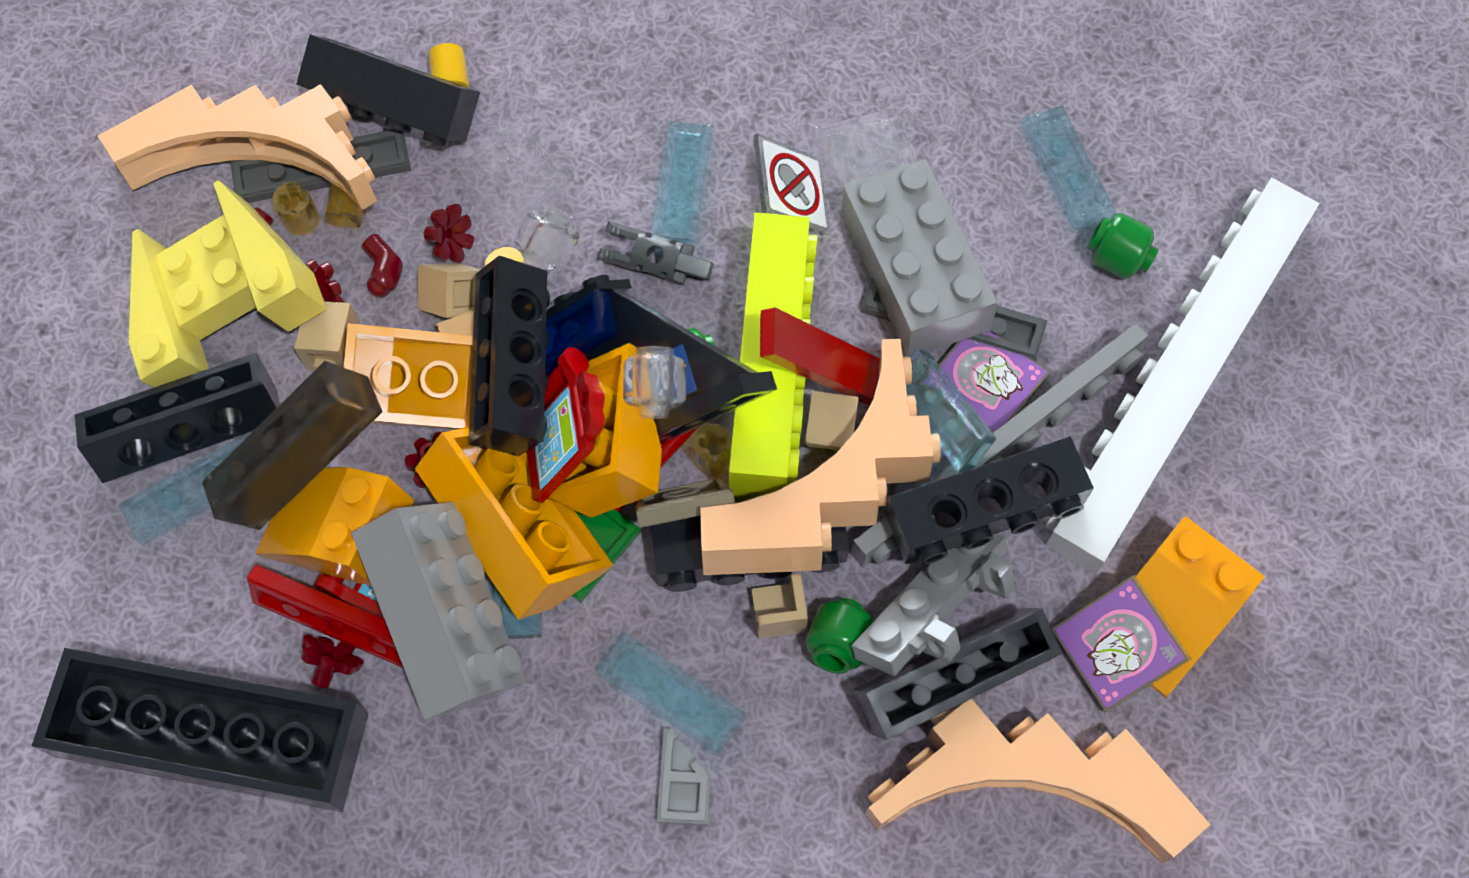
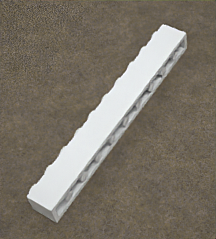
M1272 177L1262 193L1256 189L1252 191L1240 211L1247 216L1243 225L1241 226L1233 222L1220 243L1221 246L1227 249L1222 259L1213 255L1199 277L1207 282L1201 293L1192 288L1178 311L1186 316L1182 324L1178 327L1171 323L1158 343L1157 347L1164 350L1158 362L1149 358L1137 377L1136 382L1143 385L1137 397L1127 393L1113 416L1120 420L1121 423L1114 434L1105 429L1091 453L1099 458L1092 470L1085 467L1094 489L1085 504H1083L1084 509L1063 519H1057L1055 514L1052 515L1045 526L1053 532L1046 546L1094 575L1097 573L1320 203Z

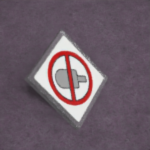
M758 133L754 135L753 140L762 213L810 217V232L821 236L831 235L821 158Z

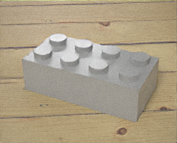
M926 159L843 185L841 214L870 278L874 279L878 296L887 309L890 322L898 339H901V345L907 357H913L992 330L998 302Z
M454 502L395 508L351 532L424 721L478 705L526 683L521 670L520 657L510 643L502 623V612L492 598L484 578L483 565L475 556L466 533L465 520L457 511Z

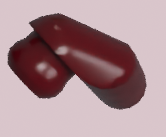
M372 234L362 244V250L374 262L371 271L372 276L367 280L366 285L373 295L381 298L386 297L390 289H395L399 284L403 263L400 257L379 234Z

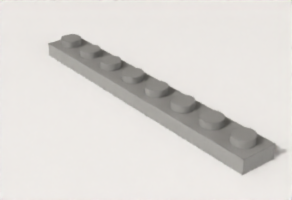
M1137 323L1132 325L929 483L1003 459L1015 449L1019 453L1030 449L1041 438L1042 435L1038 431L1050 422L1055 427L1059 426L1074 413L1076 407L1073 404L1079 399L1086 396L1088 400H1092L1109 385L1110 381L1107 378L1119 369L1122 374H1125L1136 366L1144 356L1140 351L1149 335ZM886 516L853 541L851 555L862 568L872 560L878 565L883 563L899 549Z

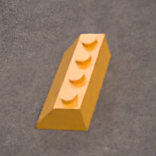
M469 427L441 432L416 466V472L438 503L454 502L457 511L465 520L466 533L475 556L481 561L484 571L518 620L553 609L613 566L574 509L549 497L543 503L533 500L527 452L520 456H515L470 445Z

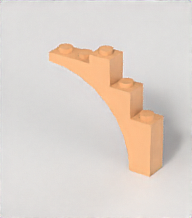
M321 84L282 106L279 105L274 96L266 100L256 85L217 106L210 97L202 100L193 86L190 85L98 135V138L132 191L165 175L198 165L230 160H264L293 165L322 176L342 189L361 210L377 202L370 186L371 183L376 181L374 174L363 157L357 160L352 157L356 152L350 141L354 139L346 122L352 120V117L341 98L337 96L331 99Z
M882 339L879 380L874 399L858 429L835 455L809 475L776 492L740 503L700 508L703 575L822 570V552L831 551L832 547L831 527L876 525L878 507L887 505L886 483L930 482L932 463L940 462L939 434H931L929 415L917 416L915 395L907 396L906 385L912 384V364L910 357L902 356L901 339Z
M972 699L962 703L959 707L956 706L930 719L935 726L927 738L938 751L934 753L929 747L925 748L906 765L911 772L898 784H895L889 778L868 796L872 805L865 813V816L878 831L909 809L946 794L983 787L1025 788L1062 796L1099 812L1131 833L1161 863L1174 858L1211 825L1127 729L1114 739L1108 732L1104 733L1085 750V753L1091 758L1088 760L1048 713L1036 723L1029 716L1018 724L1007 735L1012 740L1010 744Z

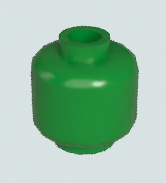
M1116 213L1110 219L1103 217L1087 246V249L1092 251V262L1094 265L1121 279L1131 278L1138 269L1146 273L1158 253V248L1152 246L1154 240L1153 229L1124 213Z
M842 598L838 601H829L821 604L814 614L806 636V648L812 656V660L821 669L835 674H843L848 672V670L860 667L863 662L855 659L852 644L874 621L869 613L864 610V607L852 599Z

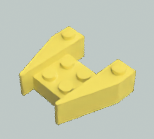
M219 180L214 182L213 185L224 214L172 246L164 247L139 229L132 232L129 345L140 380L153 388L209 369L200 340L254 308H257L258 312L288 332L327 310L314 273L248 202Z

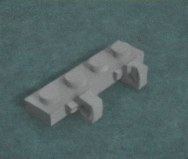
M994 534V539L981 547L968 550L965 545L947 550L948 555L927 564L852 644L855 659L893 676H896L914 655H919L921 652L949 663L960 651V643L956 629L947 625L944 621L976 587L1006 599L1017 586L1013 576V566L1001 560L1008 552L1005 537Z

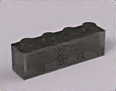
M324 361L202 481L214 519L257 530L265 526L383 412L368 376Z

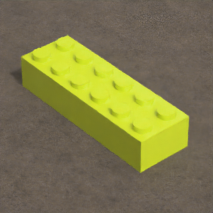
M754 212L740 362L757 372L772 371L778 390L735 409L729 467V487L733 491L735 503L776 492L797 481L806 377L760 357L761 310L776 307L810 324L814 283L813 274L817 247V235H808L810 217Z

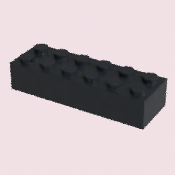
M64 647L31 746L55 758L343 812L369 714L354 701Z

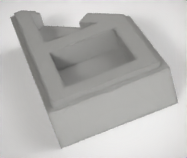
M664 729L657 823L708 826L711 773L687 749L672 729Z

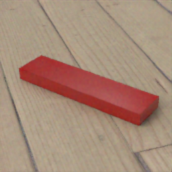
M776 307L761 310V358L839 393L856 396L858 401L864 404L872 403L879 380L880 358Z
M255 565L247 576L253 604L404 668L385 619L259 565Z

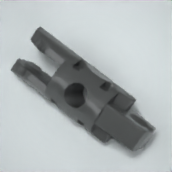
M608 221L605 232L620 239L627 238L636 242L631 257L620 254L619 251L600 248L598 260L639 272L654 274L680 284L685 283L687 275L710 280L714 263L693 256L695 246ZM657 249H663V259L658 263H652V253Z

